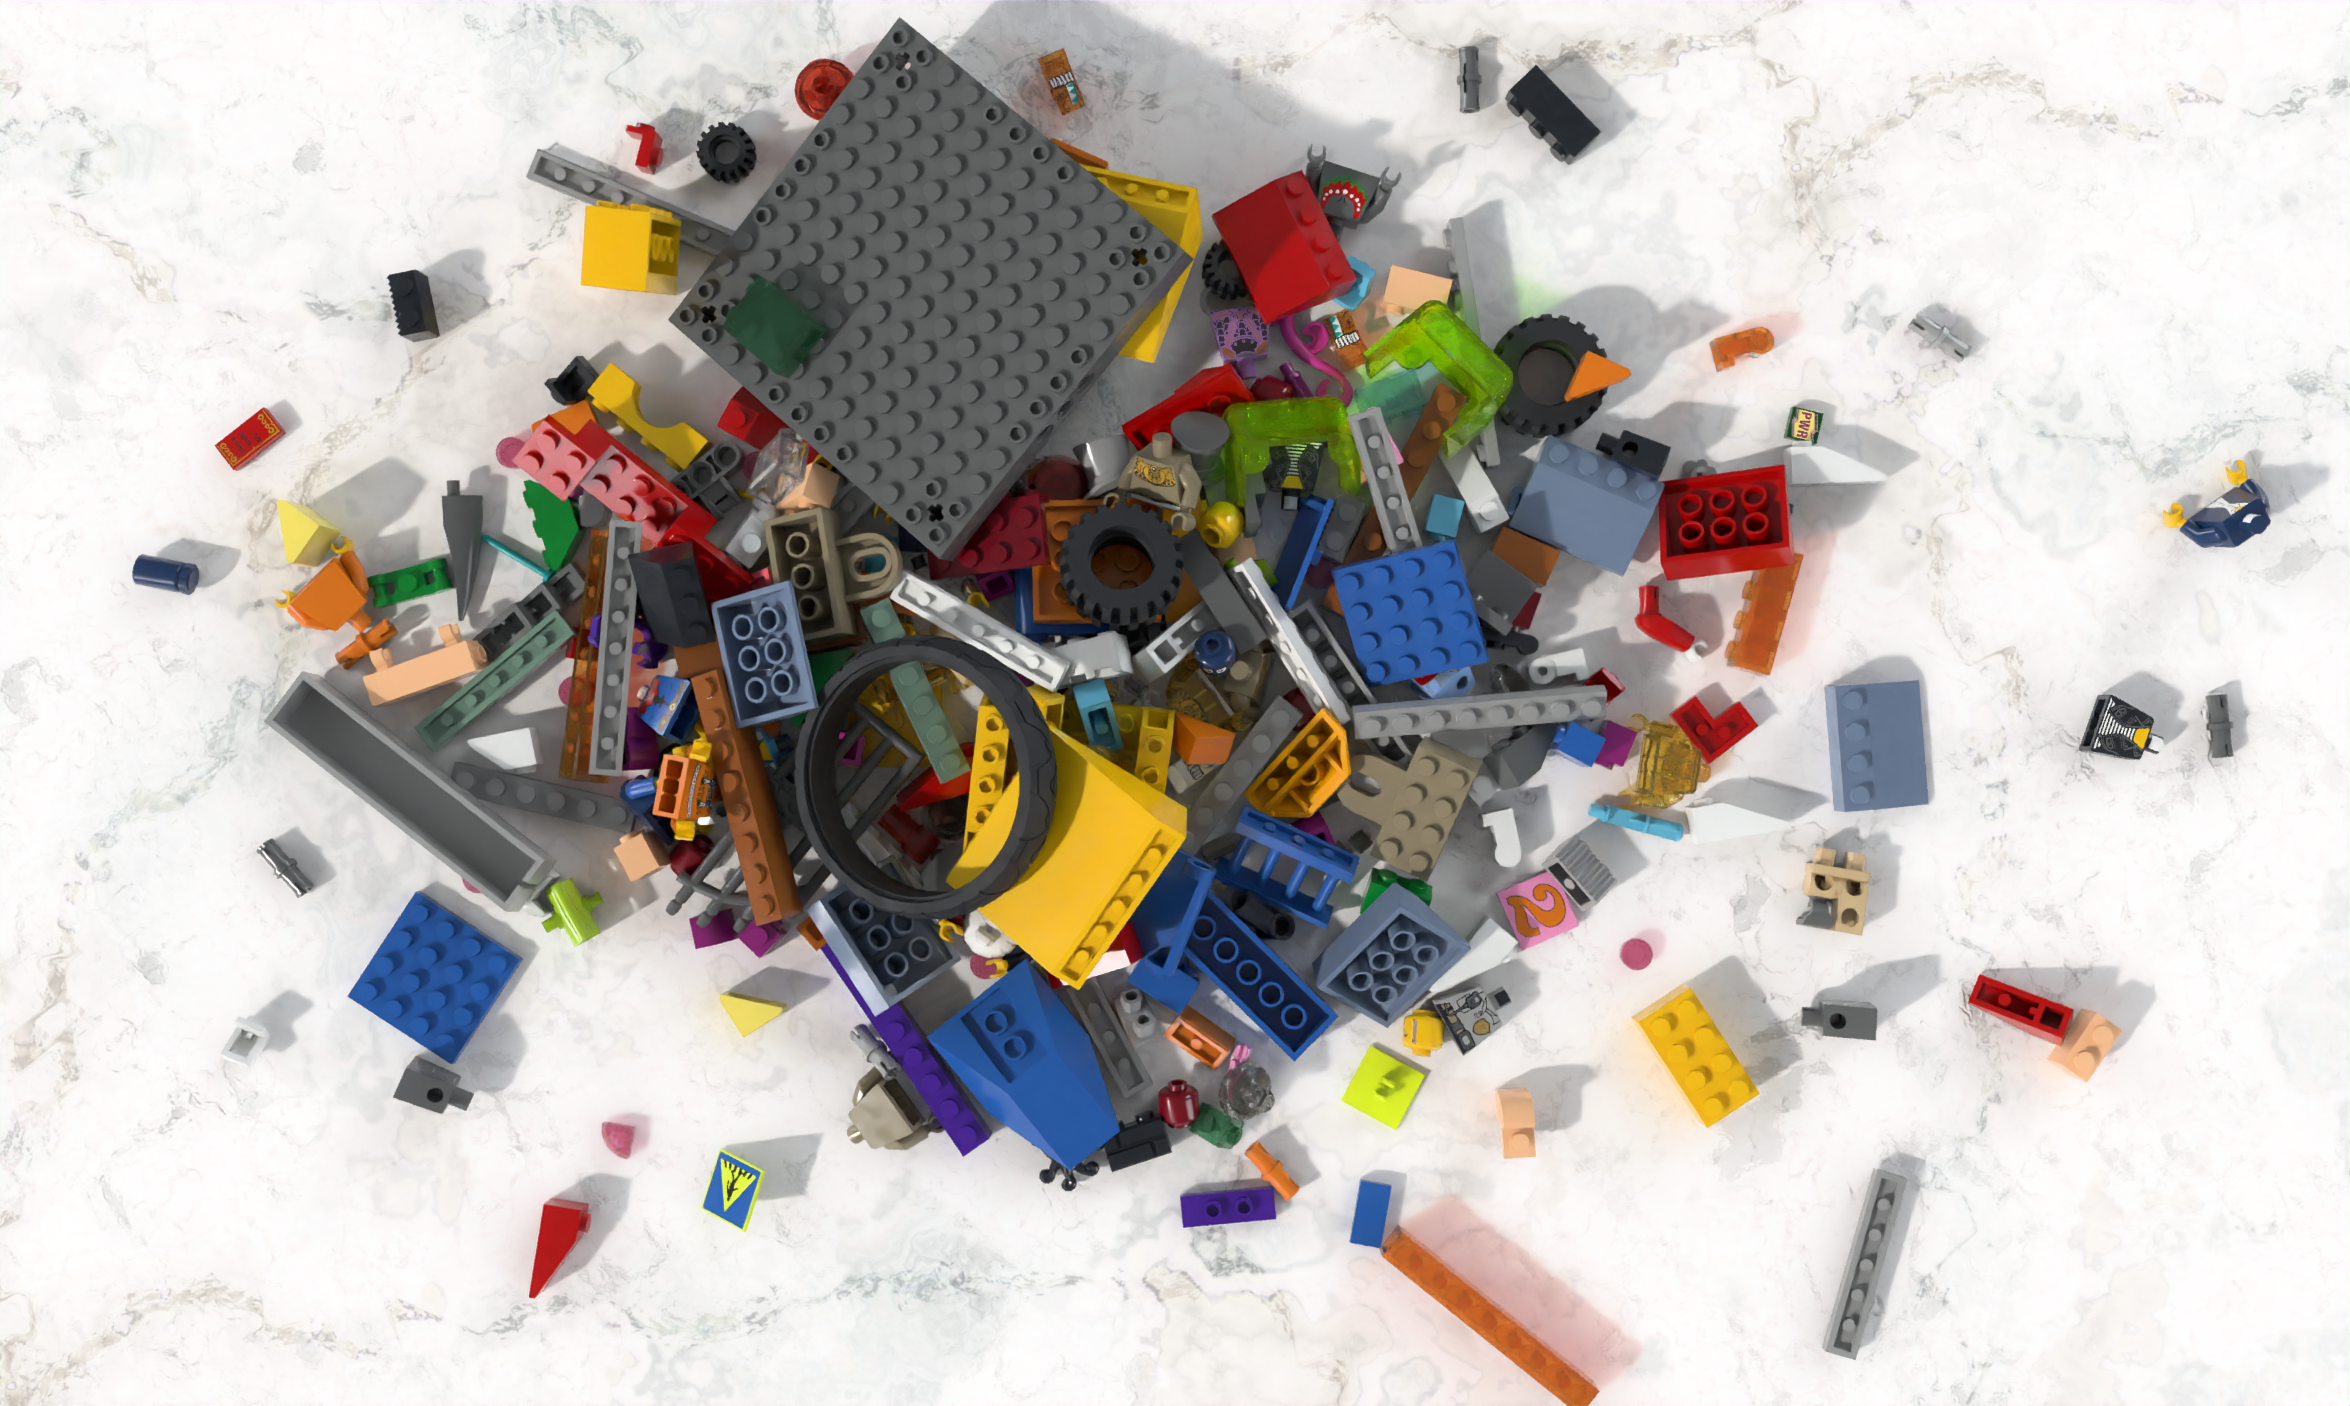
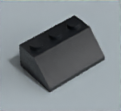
M692 541L629 554V563L652 641L680 648L716 642L714 619Z

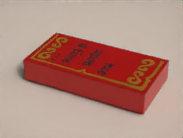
M263 407L214 446L231 468L239 471L285 435L286 431L271 412Z

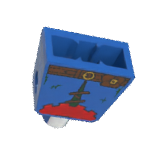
M657 675L653 678L650 686L644 685L638 691L637 698L641 704L637 710V716L658 734L685 746L700 716L692 682Z

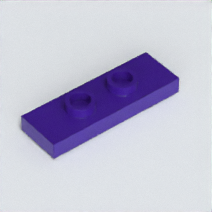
M1273 1186L1180 1194L1183 1228L1276 1219Z

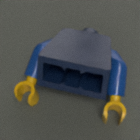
M641 774L635 779L625 781L621 786L619 798L639 821L665 844L670 846L676 840V833L670 824L671 818L652 815L659 778L656 776L646 778ZM695 823V830L701 833H709L713 829L714 824L700 825Z

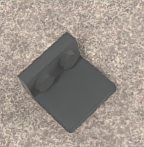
M1489 550L1482 554L1466 577L1479 622L1500 637L1508 634L1513 627L1511 623L1537 588L1536 583Z

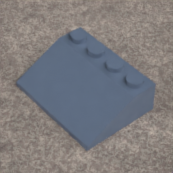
M1549 435L1540 446L1508 528L1623 577L1652 518L1665 484Z
M792 580L710 603L736 728L762 726L819 708Z
M1919 680L1824 687L1834 811H1866L1929 804Z
M893 854L876 864L881 871L891 878L914 887ZM844 885L825 895L806 909L874 1016L884 1012L961 960L952 944L940 937L939 931L941 927L939 924L935 925L932 919L907 918L882 911L861 900Z
M1393 882L1312 963L1318 989L1388 1028L1463 957L1471 947L1467 941L1418 896Z

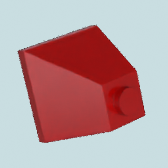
M744 386L730 399L716 425L726 433L773 458L776 457V460L779 459L794 431Z

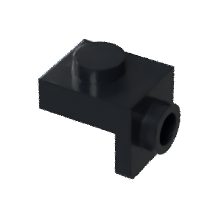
M576 356L558 378H549L544 384L550 390V394L556 402L563 406H569L585 400L589 395L588 389L600 375L584 356Z

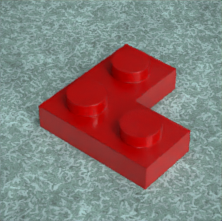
M1695 695L1669 714L1670 718L1706 764L1713 762L1758 727V724L1740 701H1736L1713 719Z

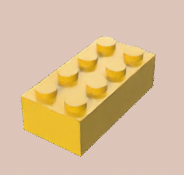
M1681 984L1631 1017L1697 1120L1706 1128H1709L1760 1094L1690 987Z

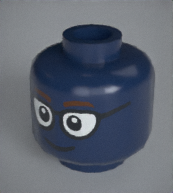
M1211 630L1200 635L1195 642L1194 655L1197 665L1202 672L1214 677L1223 676L1230 672L1234 662L1237 661V652L1234 642L1228 634L1223 631Z

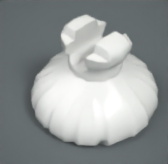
M978 909L965 915L962 926L964 940L976 954L991 959L1000 958L1010 953L1017 945ZM988 928H992L993 932L990 933Z

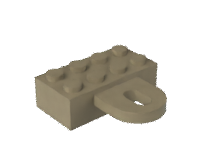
M818 507L764 521L774 584L792 580L806 647L857 636L858 631L853 603L886 595L896 587L902 576L903 558L896 543L890 538L877 533H862L842 538L838 511ZM881 554L885 557L886 565L882 571L868 575L861 574L859 566L863 559Z
M1424 736L1419 743L1409 767L1374 752H1359L1350 756L1351 774L1355 772L1364 774L1378 781L1381 785V792L1373 794L1355 786L1351 781L1350 775L1336 790L1340 801L1346 808L1382 825L1370 855L1427 882L1438 862L1483 762L1427 736Z

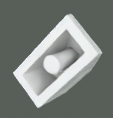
M528 727L468 740L469 747L505 771L516 770L517 775L536 772L535 766L545 764L538 727Z

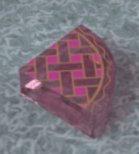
M604 1121L602 1123V1136L607 1147L621 1158H630L635 1126Z

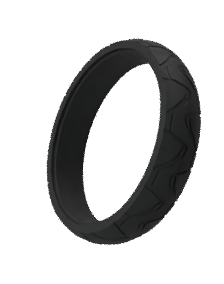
M909 635L903 636V638L890 639L861 651L846 661L842 668L837 669L823 685L816 696L819 708L808 711L805 717L806 722L803 723L799 735L794 768L795 787L797 789L798 809L807 836L815 852L833 876L851 893L877 909L893 915L916 919H945L973 912L977 908L984 907L996 900L1021 879L1030 868L1029 865L1033 864L1049 832L1056 804L1057 766L1051 735L1044 716L1026 686L1009 668L986 651L980 650L971 644L943 636ZM912 661H925L945 666L969 679L981 689L1001 714L1012 738L1018 761V806L1009 836L996 858L980 875L953 891L938 892L917 889L905 885L881 871L866 857L852 838L840 811L836 794V748L841 729L850 709L863 691L878 677L893 668Z

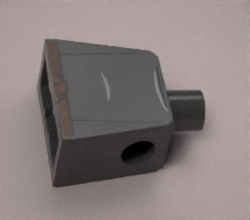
M415 1056L406 1067L393 1098L443 1114L449 1105L467 1111L474 1093L457 1087L461 1080L460 1075Z

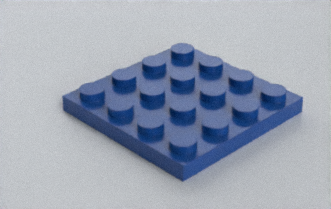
M1456 539L1338 566L1332 569L1331 573L1364 682L1369 688L1488 662L1489 655Z
M416 891L347 997L452 1065L456 1063L523 958L426 894Z

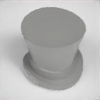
M1125 434L1075 446L1072 451L1080 462L1089 482V492L1083 497L1084 500H1096L1105 497L1109 493H1116L1119 488L1116 484L1130 461L1129 438Z

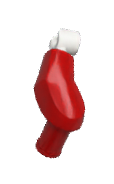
M1640 586L1639 614L1634 618L1637 628L1650 638L1674 650L1685 652L1686 657L1692 662L1702 660L1703 658L1696 654L1695 647L1705 651L1707 650V644L1704 641L1693 643L1695 636L1659 613V586Z

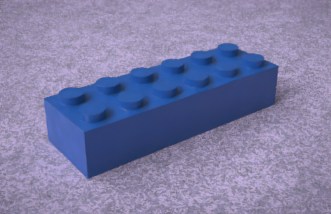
M1209 889L1183 953L1295 1062L1339 1016L1277 953Z

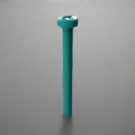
M482 533V541L542 576L543 582L549 581L556 574L551 568L545 570L486 533Z

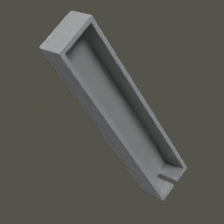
M302 671L264 721L505 912H519L536 890L532 884H541L557 862L552 856L317 674Z

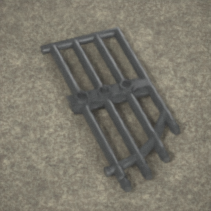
M856 700L850 711L859 718L837 744L835 767L868 726L884 738L837 795L840 811L893 746L908 758L851 829L848 828L855 842L858 841L926 756L858 700ZM797 745L777 770L769 764L765 768L776 810L780 814L779 821L782 832L791 823L805 834L789 855L792 870H794L812 847L800 817L796 799L797 789L786 778L795 768ZM731 828L723 835L692 875L684 870L678 875L676 881L683 884V886L665 910L669 915L674 916L682 908V904H685L694 892H698L713 899L706 907V911L702 912L698 917L696 923L701 928L709 925L713 920L712 917L716 916L725 904L748 906L733 926L736 932L741 933L749 925V922L753 921L754 914L748 893L735 892L744 881L741 866L738 867L721 890L703 882L733 845L734 839ZM824 864L820 866L807 884L797 886L803 908L831 874ZM796 916L786 918L785 920L791 922Z

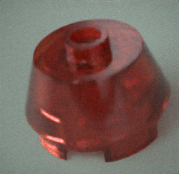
M831 59L814 60L797 77L795 83L796 101L806 115L820 121L854 76L844 64Z
M1054 455L1041 460L1033 468L1028 479V490L1037 489L1039 494L1049 496V500H1084L1083 497L1089 492V482L1078 461L1068 456Z

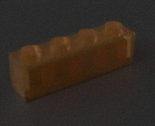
M1794 552L1795 565L1753 570L1751 580L1745 582L1742 590V598L1745 599L1742 611L1738 610L1734 619L1733 628L1736 629L1734 640H1730L1726 647L1725 658L1728 659L1727 667L1758 676H1770L1804 555Z

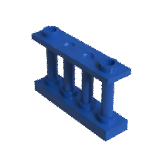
M1245 805L1234 829V832L1241 834V837L1230 860L1223 856L1218 859L1215 867L1217 872L1214 879L1240 891L1249 889L1267 903L1296 915L1310 924L1326 929L1333 910V906L1328 905L1327 902L1339 880L1351 883L1360 857ZM1253 840L1270 847L1259 872L1241 865ZM1282 853L1299 861L1287 885L1270 878ZM1310 867L1328 874L1316 898L1298 891Z

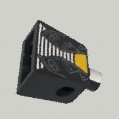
M1266 438L1272 460V466L1268 475L1269 491L1282 492L1281 510L1299 511L1300 494H1313L1325 442Z
M2110 694L2098 695L2078 751L2126 760H2140L2144 751L2158 754L2163 747L2164 738L2150 733L2154 723L2153 717L2116 696Z

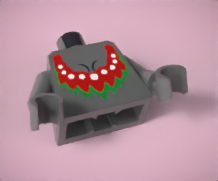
M1310 144L1307 151V158L1310 162L1307 163L1305 177L1334 235L1339 241L1344 227L1356 230L1359 224L1369 223L1384 210L1392 194V188L1399 183L1402 175L1399 172L1396 180L1391 181L1386 176L1390 167H1386L1381 177L1378 178L1325 161L1326 147L1323 145V153L1320 156H1314L1311 153L1313 144Z

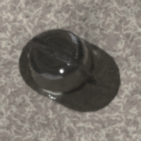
M969 793L924 805L921 811V820L925 828L943 840L957 841L964 838Z

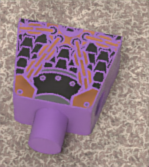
M1256 306L1210 311V324L1223 364L1227 362L1231 364L1237 363L1238 375L1242 380L1257 378L1255 361L1267 359L1269 324H1264Z

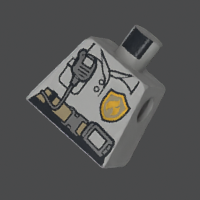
M1479 983L1431 1000L1463 1056L1503 1025L1496 1011L1512 1003L1503 986L1486 994Z

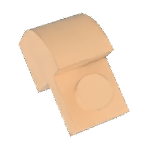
M1526 1088L1495 1090L1497 1122L1501 1125L1503 1158L1536 1157L1534 1136L1536 1124L1530 1092Z

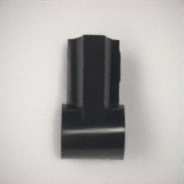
M1245 889L1235 898L1232 904V912L1253 927L1260 938L1265 940H1287L1294 934L1295 921L1293 917L1286 912L1278 911L1253 891Z

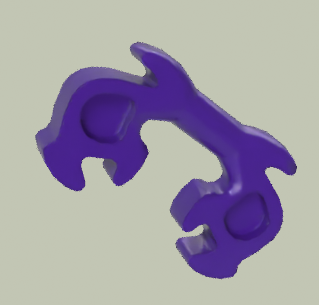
M602 613L592 618L591 633L588 636L589 642L596 648H599ZM638 617L634 620V629L641 631L644 640L635 642L632 648V655L640 656L642 654L644 657L642 661L637 662L638 667L656 669L658 668L659 661L667 653V644L652 641L648 624L640 623L642 618Z

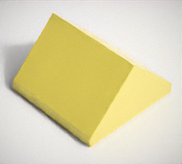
M285 500L277 501L287 563L308 568L318 567L329 551L330 544L336 541L342 530L307 506Z

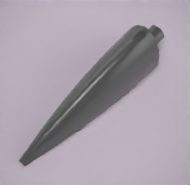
M449 480L447 481V496H442L443 527L455 572L458 620L464 621L472 596L480 557L483 496L460 495V481Z

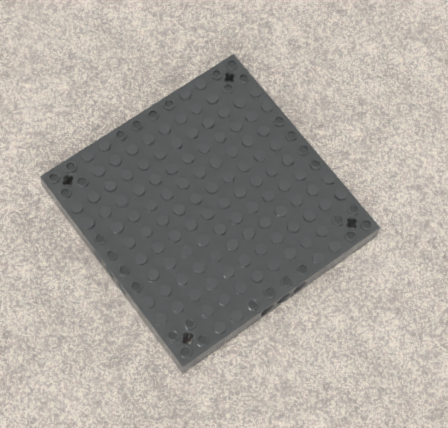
M899 17L668 320L939 559L952 562L1194 259ZM909 62L911 66L906 69L905 65ZM1142 255L1148 259L1144 266L1138 260ZM939 509H942L941 513L944 516L942 520H939L940 516L937 513Z

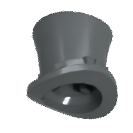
M1192 411L1179 414L1172 420L1170 426L1173 447L1187 451L1191 455L1192 466L1202 485L1220 483L1225 476V465L1220 454L1230 435L1229 426L1220 417L1206 412Z

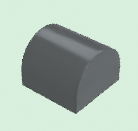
M579 495L581 526L588 529L605 527L611 520L612 510L593 495Z

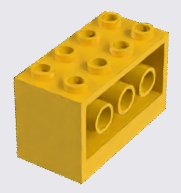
M597 200L596 206H586L581 285L676 296L681 220L672 218V212L647 205L629 204V206H625L616 202Z

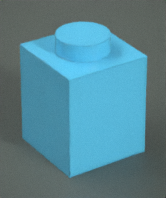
M1433 494L1430 499L1422 533L1429 534L1428 539L1438 543L1447 541V539H1455L1465 501Z

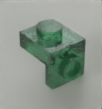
M1202 1102L1199 1108V1117L1192 1122L1189 1130L1218 1148L1232 1149L1242 1137V1128L1245 1122L1239 1118L1229 1116L1209 1103Z

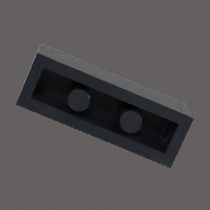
M1537 65L1522 77L1508 91L1505 100L1508 102V109L1516 117H1523L1529 124L1530 132L1540 140L1543 138L1551 146L1550 151L1552 155L1560 162L1565 161L1570 165L1601 133Z

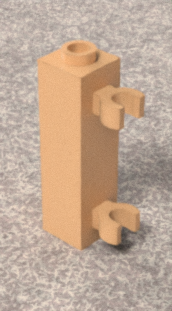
M447 624L438 627L440 638L445 644L443 649L395 666L393 665V656L389 648L384 650L380 648L369 652L370 659L377 672L362 678L372 707L388 706L480 673L487 667L485 663L487 662V655L484 648L478 641H461V631L458 624Z

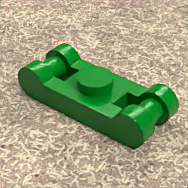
M446 558L435 559L416 566L367 577L369 588H373L375 596L372 599L374 608H384L454 589L452 580L447 578L445 569L448 568ZM429 573L434 575L435 582L429 584L427 574ZM393 583L395 593L388 595L385 585Z

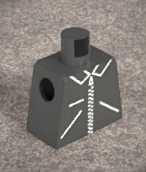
M1820 1000L1819 1008H1801V1026L1818 1027V1031L1822 1036L1876 1040L1877 1008L1870 1002ZM1840 1014V1020L1837 1023H1830L1832 1015Z

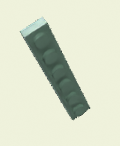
M889 598L858 611L874 645L897 637L903 638V636H907ZM912 661L889 670L887 673L940 784H944L970 771L971 769L919 661Z
M555 609L414 728L432 752L440 751L579 635L564 614L560 610Z

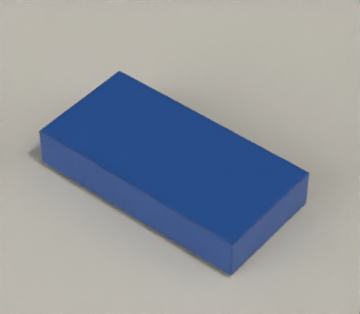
M1360 1179L1349 1239L1350 1243L1381 1248L1392 1188L1390 1184Z

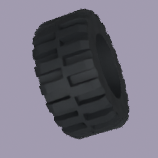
M1542 314L1539 318L1532 316L1524 319L1519 325H1514L1497 343L1488 359L1489 364L1486 372L1489 392L1493 402L1492 409L1495 413L1499 412L1502 415L1503 419L1501 421L1505 425H1513L1517 428L1516 432L1522 435L1526 433L1533 434V438L1542 439L1549 435L1559 437L1564 433H1570L1577 429L1599 409L1603 403V396L1607 394L1608 387L1569 402L1564 400L1559 404L1548 406L1530 399L1521 388L1518 379L1520 363L1527 354L1536 349L1544 348L1560 353L1568 360L1574 374L1582 356L1587 351L1606 358L1605 349H1599L1596 344L1599 340L1594 333L1591 335L1584 331L1586 326L1578 321L1576 324L1569 322L1570 317L1560 315L1558 318H1552V314Z
M1114 502V508L1107 509L1105 504L1097 506L1094 515L1086 512L1080 517L1079 525L1073 524L1068 531V539L1063 541L1060 557L1062 589L1066 590V599L1070 606H1077L1076 613L1083 619L1090 616L1092 624L1101 628L1102 624L1106 623L1110 624L1111 631H1119L1120 626L1127 625L1128 631L1137 630L1141 622L1148 626L1155 622L1157 614L1163 616L1169 610L1170 602H1174L1177 597L1184 563L1183 552L1180 551L1181 542L1178 535H1172V527L1167 520L1160 523L1158 521L1159 514L1152 509L1148 513L1143 512V505L1133 503L1132 508L1124 507V502ZM1111 545L1132 546L1140 550L1149 559L1152 566L1151 575L1147 581L1138 587L1127 590L1114 589L1104 585L1094 576L1091 570L1092 558L1100 550Z

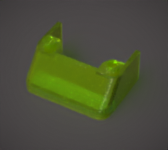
M1430 300L1422 304L1363 353L1366 374L1370 379L1394 360L1402 368L1410 371L1418 370L1430 361L1467 397L1469 402L1460 409L1458 421L1442 434L1444 454L1448 459L1487 428L1513 387V373L1511 369L1446 304L1438 300Z
M1325 395L1230 405L1223 414V420L1230 429L1229 438L1224 445L1226 499L1240 507L1247 506L1246 475L1259 473L1267 467L1269 463V447L1328 441L1330 458L1338 463V487L1351 494L1361 495L1360 456L1347 417L1349 415L1343 401L1337 397Z

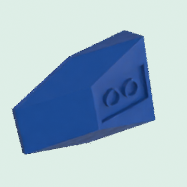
M1023 960L927 1036L929 1041L990 1115L1069 1170L1075 1168L1121 1131L1089 1035L1054 989L1052 990L1051 984L1033 961Z

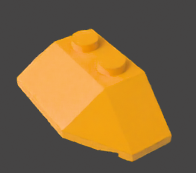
M1322 708L1243 795L1257 811L1271 817H1312L1351 775L1346 730L1326 708Z

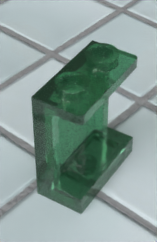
M759 276L757 280L748 285L745 291L746 295L739 304L731 308L727 313L726 321L721 327L775 374L789 379L828 328L805 313L778 290L772 281Z

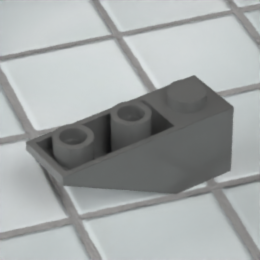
M1559 722L1515 726L1511 730L1513 735L1508 739L1503 738L1495 742L1490 747L1492 752L1485 756L1483 761L1501 790L1521 786L1541 769Z

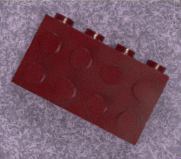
M1037 489L1020 491V497L1010 498V494H1006L952 562L939 559L927 548L930 581L1051 565L1044 503H1049V496L1039 494ZM939 509L937 512L940 516L939 520L944 518L941 513L942 509Z

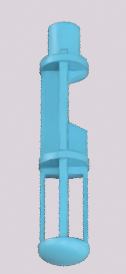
M1591 803L1588 809L1589 816L1597 817L1603 823L1640 831L1641 833L1674 840L1675 842L1680 841L1684 834V827L1680 823L1632 812L1608 804L1600 806Z

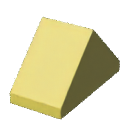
M729 991L722 993L719 1000L743 1038L787 1009V1004Z

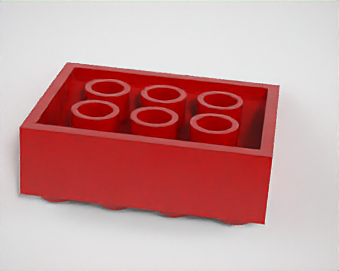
M1302 170L1267 183L1218 210L1211 216L1265 325L1346 295L1357 279Z
M1784 464L1661 481L1665 486L1658 501L1660 563L1667 581L1795 565L1793 531Z

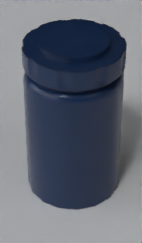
M141 554L134 563L132 578L133 582L138 585L191 595L198 584L199 569L195 564Z

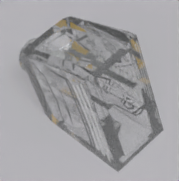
M790 428L779 429L778 435L760 451L747 490L748 495L766 504L776 506L804 481L809 447L806 443L796 439L797 434L794 430Z

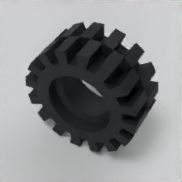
M718 122V127H714L712 124L708 127L710 129L708 133L702 132L701 137L703 139L702 141L698 140L697 147L699 151H696L700 159L699 163L709 176H712L716 181L720 182L722 180L730 184V180H734L737 183L740 181L739 177L744 176L746 178L749 176L747 171L754 169L753 160H757V154L754 151L756 148L752 139L740 126L736 127L731 122L728 125H725L724 122ZM723 142H732L738 147V156L732 163L722 164L715 157L717 147Z
M1223 239L1220 240L1219 245L1215 242L1206 253L1202 265V279L1206 278L1204 285L1206 288L1212 286L1211 293L1213 295H1216L1218 291L1221 292V299H1225L1227 295H1230V300H1236L1238 294L1241 298L1246 296L1248 290L1241 276L1229 278L1220 272L1219 264L1224 260L1233 259Z

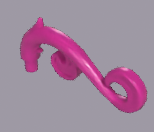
M1295 314L1272 322V327L1280 325L1284 341L1297 357L1333 377L1341 384L1342 395L1339 398L1333 399L1326 393V387L1330 381L1322 380L1317 387L1315 396L1320 407L1328 413H1337L1348 407L1353 398L1351 383L1338 369L1316 355L1328 343L1326 327L1314 321L1306 324L1301 335L1303 337L1308 335L1312 338L1311 343L1306 344L1297 335L1294 323Z

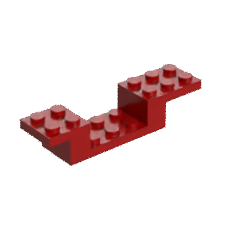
M548 414L512 460V462L563 502L580 485L624 521L643 523L642 535L655 544L652 549L692 541L709 605L710 603L742 594L754 579L751 574L704 538L716 523V518L592 419H589L574 435Z

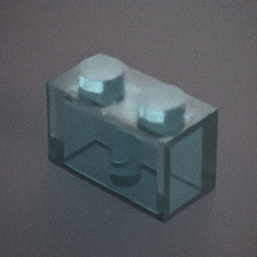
M1415 368L1356 388L1353 393L1359 412L1373 406H1380L1386 427L1392 424L1391 419L1403 415L1404 420L1422 414L1420 409L1424 408L1427 404Z

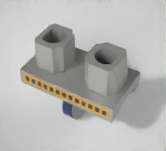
M1137 987L1121 993L1120 998L1113 1000V1006L1134 1049L1140 1048L1147 1042L1163 1039V1032L1142 990H1139Z

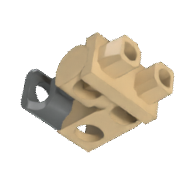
M1816 847L1812 863H1806V874L1803 880V894L1810 898L1807 907H1811V911L1804 918L1798 917L1796 924L1863 935L1868 882L1871 874L1864 872L1865 855L1845 852L1843 868L1834 867L1836 850ZM1829 899L1832 900L1831 913H1829V907L1826 904V901Z

